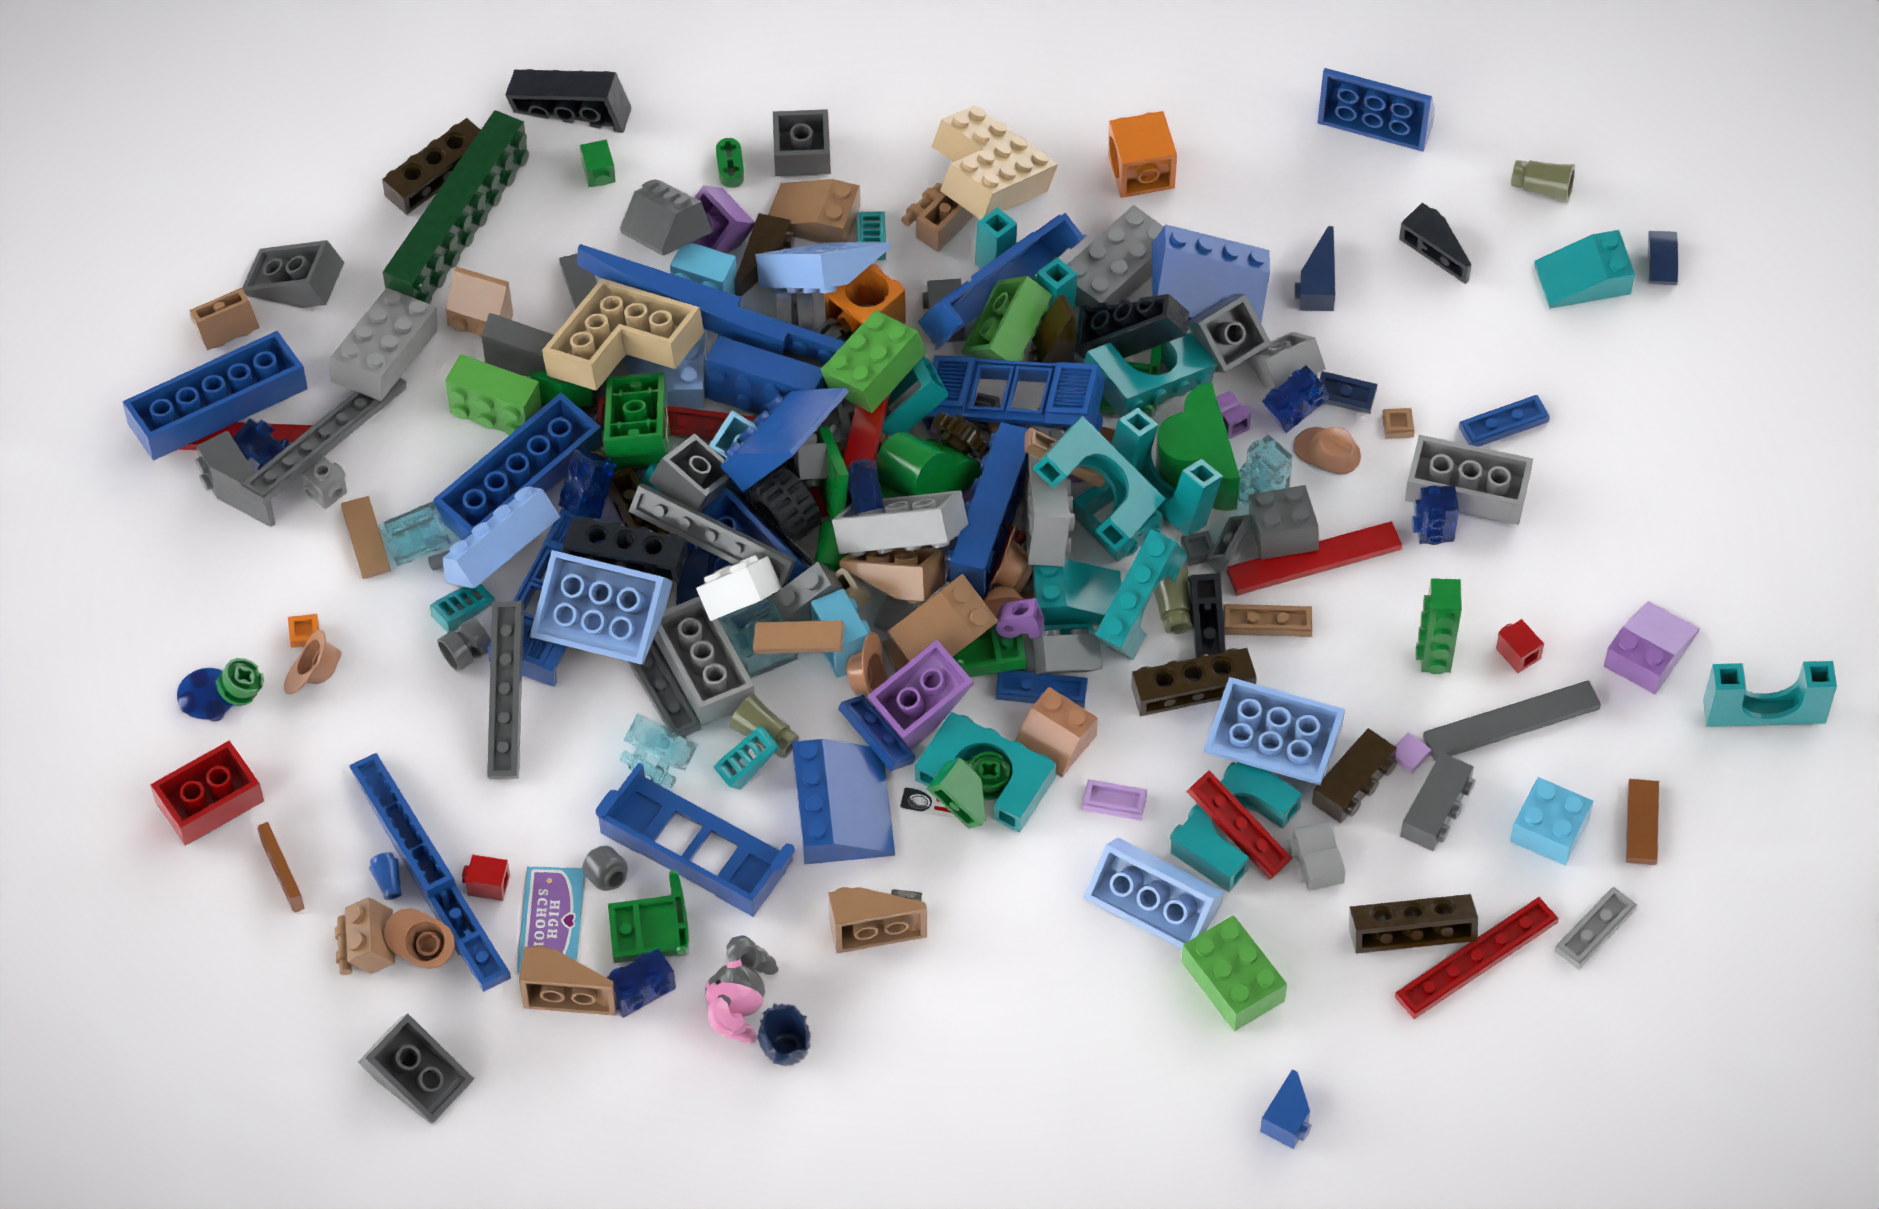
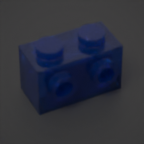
M1305 365L1302 369L1292 372L1288 380L1281 386L1271 389L1265 399L1262 400V403L1268 414L1287 433L1331 397L1322 381Z
M249 418L234 435L233 440L247 460L252 457L260 464L257 467L259 470L291 443L284 437L279 441L272 435L275 429L262 418L259 422Z
M573 450L571 460L568 463L564 486L560 492L558 506L576 516L601 519L616 463L597 453Z
M1431 485L1420 488L1419 499L1414 500L1415 515L1411 517L1412 532L1418 533L1419 544L1438 545L1444 542H1454L1459 515L1455 485Z
M659 948L652 952L642 953L634 962L625 967L615 968L606 977L613 981L616 1008L622 1018L676 989L674 970Z

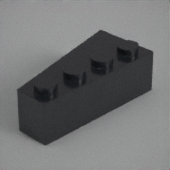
M514 69L505 94L513 113L545 119L553 115L563 120V122L571 124L574 123V120L590 122L589 127L601 129L602 125L614 127V132L624 133L632 109L617 73L610 71Z
M1170 294L1141 297L1137 302L1125 299L1120 300L1119 304L1114 305L1103 302L1098 303L1097 307L1092 308L1089 305H1081L1079 308L1074 352L1085 360L1089 350L1111 343L1123 358L1135 355L1186 336L1189 311Z

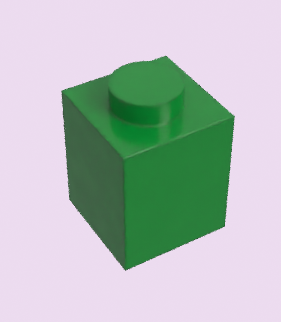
M607 139L581 144V162L588 187L604 186L608 183L616 182L614 163Z

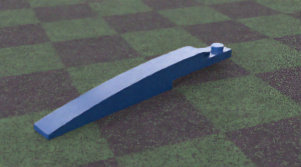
M583 244L578 246V266L599 278L700 307L703 328L728 339L782 356L787 349L797 355H805L817 359L824 364L845 343L844 341L740 307L741 297Z
M374 753L349 765L365 797L435 918L451 929L455 940L454 949L458 955L462 956L482 991L485 992L511 979L510 971L457 888L453 875L378 754Z

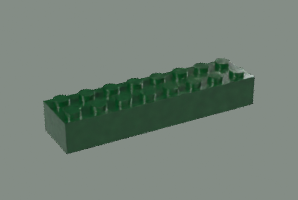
M497 110L493 111L383 270L385 289L389 288L425 303H431L433 294L437 288H441L444 285L450 269L457 266L460 255L465 247H469L472 244L474 234L478 228L485 225L488 214L493 206L496 207L499 204L506 187H510L513 184L519 168L526 165L529 151L527 150V134H525L524 121Z

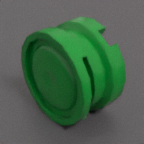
M245 658L230 660L219 675L216 683L221 697L234 705L244 706L250 704L264 683L263 673H259L257 670L259 666Z
M996 752L980 753L971 760L970 764L981 777L983 798L985 800L998 799L1010 781L1009 763L1004 760V756Z

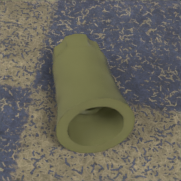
M1516 160L1511 177V185L1523 188L1525 191L1547 195L1568 203L1574 183L1575 164Z
M1183 565L1175 582L1165 577L1154 591L1160 619L1163 621L1164 629L1167 633L1182 634L1193 627L1188 586V568Z
M755 694L750 695L740 704L729 723L730 729L746 737L759 726H763L780 746L775 753L780 758H786L793 750L792 742L799 741V736L790 729V726L770 711ZM760 740L756 742L764 749H766V747L762 744Z

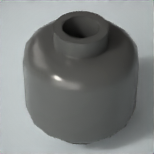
M606 845L591 850L584 859L582 869L583 874L597 889L610 891L619 888L625 882L628 865L622 856L612 847Z

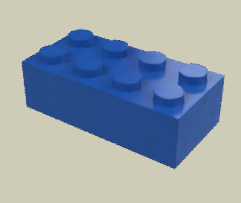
M721 336L717 337L705 359V398L758 415L765 410L768 412L770 409L767 405L779 394L783 398L791 391L825 389V379L820 370L821 367Z

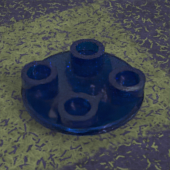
M201 668L188 674L181 681L177 690V701L180 710L196 719H209L213 722L223 719L225 713L233 706V704L223 699L217 690L216 683L223 670Z

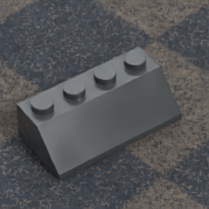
M657 179L645 182L642 188L634 191L620 226L622 234L662 256L713 232L701 201Z

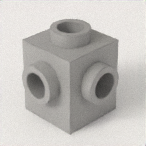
M326 457L321 458L302 474L305 493L325 510L347 493L344 470L336 462L332 464Z

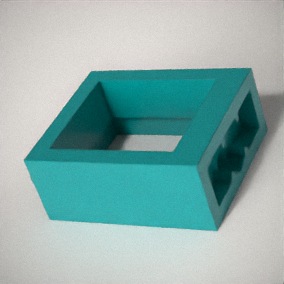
M925 356L890 393L882 428L883 434L887 435L889 433L894 435L899 432H908L949 396L932 362ZM919 380L921 387L891 413L889 406Z
M1105 479L1101 488L1093 486L1073 500L1072 513L1075 514V519L1118 562L1125 556L1133 555L1145 541L1150 529L1161 533L1163 515L1156 509L1134 536L1115 551L1095 531L1101 522L1093 514L1114 501L1111 486Z

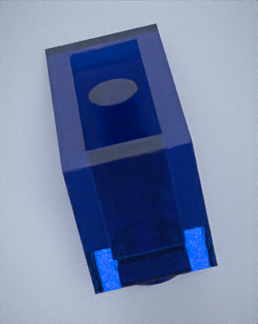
M860 458L852 461V465L847 466V471L849 473V486L854 513L884 508L883 490L876 460L869 461V458Z

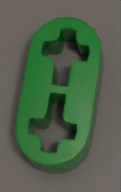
M721 139L716 145L719 180L723 186L735 188L744 181L741 146L736 139ZM728 149L732 152V157L727 158L725 151ZM728 168H733L735 176H729Z

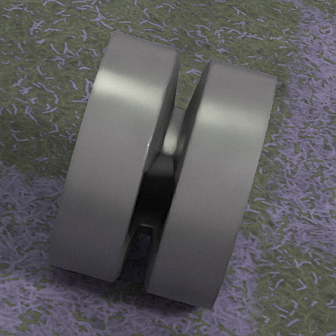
M791 293L777 294V319L814 331L812 293H798L796 305H793Z

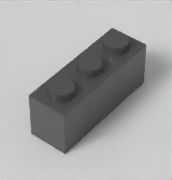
M1441 752L1402 822L1400 837L1431 851H1434L1438 842L1444 843L1450 831L1448 823L1451 818L1457 819L1463 803L1460 801L1464 795L1469 796L1476 782L1472 778L1474 766Z

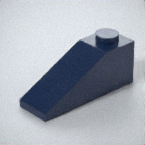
M1334 226L1327 227L1301 270L1300 282L1294 283V299H1299L1300 311H1334L1336 295Z

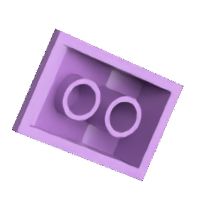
M1647 601L1621 628L1609 645L1604 667L1656 695L1698 634L1700 628Z
M936 640L867 697L874 708L911 750L934 732L974 685V682L941 643Z

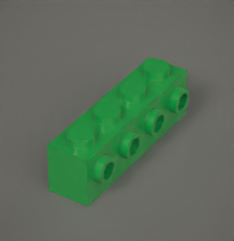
M1430 579L1428 595L1423 597V611H1421L1418 642H1416L1415 650L1416 660H1421V672H1430L1432 674L1451 673L1462 611L1461 579Z

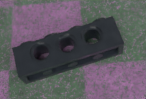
M573 517L563 543V550L566 554L661 576L675 583H680L689 556L686 538H682L677 534L669 533L666 535L653 532L647 528L635 529L617 522L611 524L604 523L591 517ZM625 546H631L630 548L622 549ZM660 551L657 554H651L652 552Z

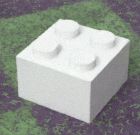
M756 555L704 577L705 583L696 588L710 621L761 601L782 589L769 557L766 556L758 560Z

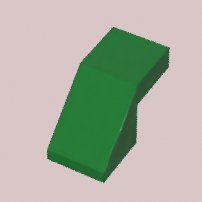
M546 371L530 373L531 379L539 381L541 403L547 404L559 393H562L577 407L593 405L591 389L547 376Z

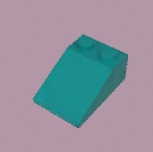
M1620 230L1591 234L1534 260V266L1549 309L1630 295L1632 292L1635 272Z
M1066 558L1064 559V566L1033 565L1034 598L1037 599L1045 618L1044 625L1101 624L1122 584L1120 571Z

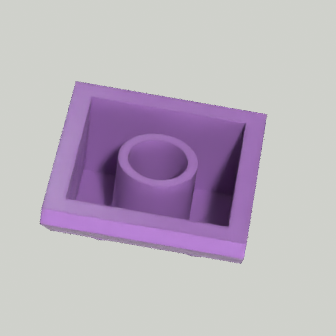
M703 185L694 198L702 202L713 232L691 243L728 254L742 245L752 231L755 222L724 188Z

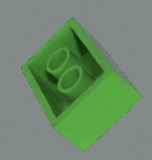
M1028 276L998 280L961 353L966 357H975L976 359L1022 361L1024 357L1023 351L1027 343L1035 336L1036 326L1040 318L1047 312L1049 308L1048 303L1053 294Z
M875 310L820 370L829 389L846 388L849 393L844 399L873 413L927 352L917 330Z
M462 354L459 355L445 379L450 413L460 419L475 421L485 428L503 431L507 435L512 434L542 408L539 381Z
M1234 915L1183 944L1182 964L1234 1031L1285 1001L1287 983Z

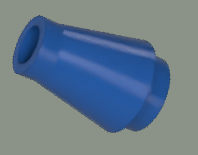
M391 852L381 853L372 857L369 870L382 891L384 899L393 900L400 897L402 892L400 888L398 859L394 858Z

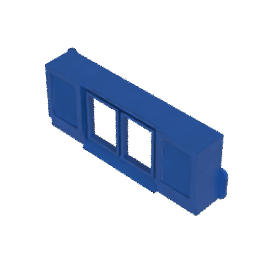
M1066 213L1059 214L971 276V281H966L938 301L918 321V324L935 344V351L942 347L953 334L981 314L998 280L1022 276L1032 278L1040 269L1056 257L1059 258L1069 248L1073 249L1087 235H1082Z
M934 355L932 364L949 396L922 419L927 430H930L931 423L938 413L943 412L945 414L948 413L953 418L959 414L971 422H1002L1006 424L1068 428L1083 416L1099 433L1101 432L1103 416L1098 412L1106 380L1099 364L1039 363ZM980 379L1008 380L1001 408L973 406ZM1018 381L1046 383L1040 410L1012 409Z
M561 508L559 512L560 518L553 523L540 552L513 600L522 601L524 603V611L535 591L542 590L544 581L541 579L547 570L552 550L564 553L563 543L572 518H584L586 516ZM524 613L522 676L555 687L557 684L556 668L568 646L530 637L535 616ZM491 641L487 647L489 661L491 658Z
M641 763L636 765L618 791L610 790L595 810L599 819L601 834L638 854L646 856L671 871L676 870L680 876L715 894L716 897L752 917L755 916L793 861L795 848L792 844L786 843L781 850L772 847L645 777L644 765ZM676 813L702 826L682 856L655 842ZM711 832L738 846L718 875L691 862Z

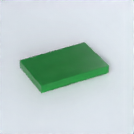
M825 426L818 427L816 444L826 443L829 478L821 481L820 486L817 487L832 521L846 508L849 473L830 428Z

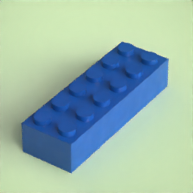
M275 331L122 402L127 424L154 461L307 390L308 387L304 366L280 333Z
M559 393L433 499L436 517L461 540H465L472 534L471 531L475 526L491 519L494 516L493 512L502 505H508L515 499V494L522 488H540L545 493L552 489L574 470L579 456L590 451H596L603 445L601 427L565 395Z
M1002 422L997 433L993 432L989 441L990 453L989 456H983L980 467L982 475L980 479L976 478L973 483L972 495L974 496L972 502L967 501L965 505L968 525L955 537V542H957L955 548L949 549L946 559V565H949L946 581L951 582L963 574L983 601L988 594L995 568L1009 535V529L1005 527H1008V525L1012 526L1022 499L1028 455L1025 452L1024 436L1028 429Z

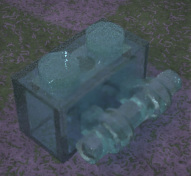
M1269 434L1260 441H1254L1249 446L1246 463L1239 470L1238 501L1242 505L1248 504V494L1290 487L1293 455Z
M433 501L380 523L378 527L397 566L409 563L415 558L432 551H437L451 543L442 517Z
M637 713L623 739L637 748L634 754L625 750L620 756V761L627 764L628 769L632 771L638 763L644 765L645 775L651 777V781L672 788L677 778L668 773L669 767L672 766L685 771L698 743L647 716ZM647 754L659 759L656 766L645 761Z

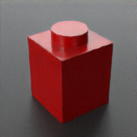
M1523 619L1514 624L1509 623L1499 631L1496 650L1517 673H1520L1542 658L1544 643Z
M472 854L470 864L465 865L462 872V883H466L467 895L504 901L510 878L508 860Z

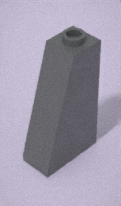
M489 313L482 333L485 363L530 377L532 372L546 371L542 350L554 335Z

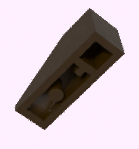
M758 213L735 277L736 296L742 297L758 282L755 254L793 247L795 232L791 231V220Z
M1064 294L1057 297L1038 327L1035 336L1031 339V351L1028 352L1030 362L1074 363L1076 315Z

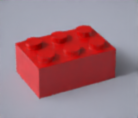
M230 740L150 784L155 803L185 846L264 802L259 781Z

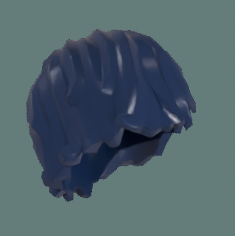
M774 1003L772 1008H767L762 1013L764 1016L760 1020L761 1025L757 1037L760 1048L765 1056L773 1061V1064L789 1066L800 1063L808 1055V1050L811 1047V1032L809 1031V1025L806 1024L807 1016L802 1015L794 1005H784L782 1003L777 1005Z

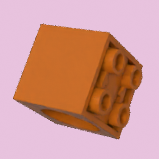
M1164 111L1148 112L1143 115L1109 120L1108 158L1120 197L1124 198L1174 189L1177 152Z
M875 264L867 267L849 284L836 286V292L824 293L825 321L835 318L842 324V327H847L853 333L875 310L903 324L906 323V298L903 285L899 281L889 278ZM862 305H874L872 307H861Z

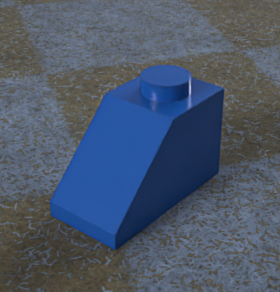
M1292 1069L1264 1113L1260 1132L1294 1149L1299 1140L1304 1141L1312 1127V1124L1309 1123L1310 1108L1297 1071Z

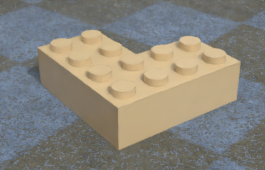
M975 105L941 119L931 146L952 161L940 191L980 220L997 207L1002 211H1006L1048 192L1058 166L1046 153L1031 146L1026 139L1017 136L1007 129L1006 125L997 122L987 115L982 108Z
M601 278L543 348L542 353L547 376L597 391L625 355L676 369L704 334L700 307Z

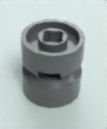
M472 617L458 626V632L451 630L437 640V644L448 664L455 671L459 672L473 662V657L481 658L488 653L487 647L491 638L482 624Z

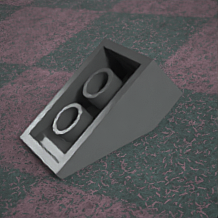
M328 240L261 248L256 255L242 289L247 296L303 308L327 305L345 262Z
M225 431L197 445L199 458L195 459L202 473L199 477L204 488L207 491L211 489L217 499L270 527L275 525L271 501L262 506L240 493V485L252 476L255 471L229 432Z
M408 1013L400 1017L358 1061L379 1084L430 1124H433L475 1079Z

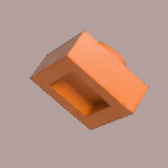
M318 614L288 617L291 648L304 647L313 632L319 630Z

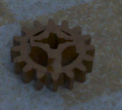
M940 412L931 423L933 428L941 435L940 441L943 444L965 455L970 454L973 458L982 460L983 456L990 450L989 444L981 437L980 433L982 431L980 428L959 414L953 418L948 413Z

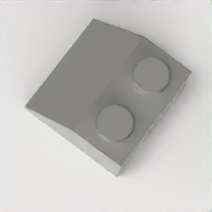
M1296 332L1288 333L1271 341V345L1246 360L1266 389L1276 391L1277 393L1292 389V384L1296 382L1313 380L1318 377L1317 373L1326 369L1316 338Z

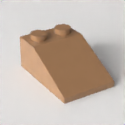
M835 179L780 183L768 215L791 220V231L795 232V237L817 243L847 242L860 208V185Z
M902 547L882 554L878 553L877 550H872L860 556H851L849 553L840 560L841 568L895 599L907 600L909 604L925 602L926 599L946 583L944 549L919 548L906 551Z
M961 574L886 633L909 662L936 640L953 657L995 625L998 619L965 576Z
M841 887L833 892H828L829 920L836 954L927 937V907L925 902L862 887Z
M543 945L524 947L519 976L524 1009L616 1016L617 1008L613 981L556 949H550Z

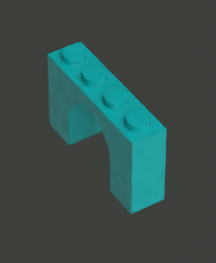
M998 207L977 222L975 265L980 269L1016 244L1017 223ZM1056 257L1037 272V276L1031 278L1053 294L1048 303L1049 308L1047 312L1040 318L1042 321L1059 295L1064 294L1072 310L1074 311L1077 273Z
M1189 329L1186 336L1161 345V360L1170 371L1165 374L1149 375L1137 371L1125 361L1111 343L1089 350L1083 363L1099 364L1106 380L1103 397L1120 418L1137 408L1142 411L1145 405H1160L1165 400L1185 395L1188 391L1193 390L1199 385L1211 383L1218 365Z
M1137 408L1118 420L1111 445L1165 498L1163 503L1157 508L1163 515V518L1185 536L1189 537L1207 525L1223 476L1204 460L1200 459L1182 470L1177 488L1165 482L1157 472L1152 460V445L1159 424Z
M1083 416L1065 431L1032 468L1052 489L1063 481L1076 467H1087L1100 473L1111 486L1114 495V506L1111 513L1095 531L1115 551L1134 536L1165 500L1157 489Z
M1150 529L1095 633L1108 648L1134 660L1147 635L1141 628V622L1153 592L1165 577L1175 582L1188 558L1186 552L1176 541Z
M1803 661L1797 681L1792 686L1773 693H1753L1747 691L1743 663L1712 664L1703 699L1706 727L1826 724L1837 689L1834 662Z
M951 711L915 764V781L928 787L946 762L957 758L969 761L980 753L996 752L1004 756V760L1009 763L1011 779L994 804V820L1020 833L1055 780L1056 763L1047 755L1037 754L1027 749L1022 743L1010 741L1000 736L996 730L984 728L974 723L968 716L958 715Z
M1232 762L1226 768L1223 775L1224 778L1220 781L1245 808L1259 813L1282 829L1301 808L1302 793L1267 770L1239 762ZM1195 804L1188 814V820L1183 825H1177L1170 835V853L1230 892L1247 872L1249 856L1223 840L1214 830L1213 820L1198 804Z

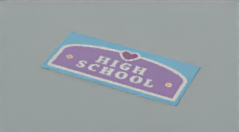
M527 866L517 972H520L524 947L547 946L577 961L584 886L582 868Z

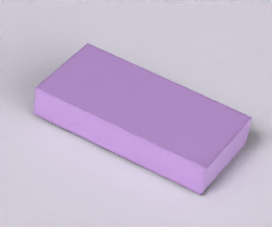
M1088 779L1082 810L1142 821L1147 789Z

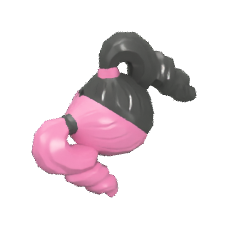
M740 935L731 938L727 944L726 955L728 963L722 966L707 981L705 995L708 1005H710L708 1009L709 1023L715 1031L731 1039L754 1043L756 1032L745 1022L744 1017L757 1012L763 1005L765 986L757 972L773 975L779 971V968L776 965L775 959L765 949L756 945L749 937Z

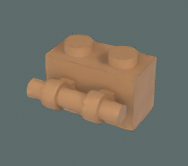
M936 183L932 188H927L922 193V198L916 204H911L906 209V214L901 218L902 223L906 226H910L916 221V238L937 252L973 218L972 213L940 191L941 183Z
M242 288L189 310L191 320L195 324L207 351L212 348H219L235 338L247 336L252 331L260 328L251 304Z
M367 897L345 907V915L337 917V926L334 930L335 939L338 940V951L335 954L336 963L339 965V973L341 975L352 973L351 964L370 974L395 964V953L389 949L384 939L385 924L393 914V909Z

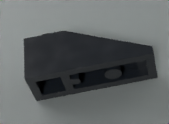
M1422 202L1401 222L1399 240L1466 284L1470 277L1471 262L1445 217L1436 209L1430 208Z
M1221 574L1190 575L1188 577V586L1192 608L1191 617L1195 656L1223 653L1226 651Z

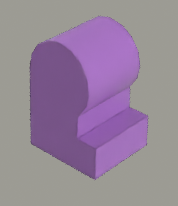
M1231 391L1217 396L1228 438L1231 439L1250 429L1251 413L1245 405L1241 406L1237 397ZM1240 422L1239 426L1233 428V425Z
M1036 598L1009 602L999 608L998 622L996 623V631L999 635L1006 638H1014L1020 634L1028 633L1030 639L1042 637L1045 618Z

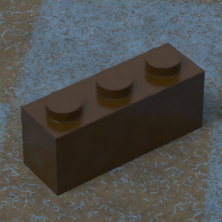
M1367 728L1324 776L1321 785H1316L1313 790L1312 804L1339 823H1342L1348 815L1352 817L1360 808L1361 800L1366 795L1371 796L1375 792L1383 775L1389 776L1397 765L1395 760L1397 747Z

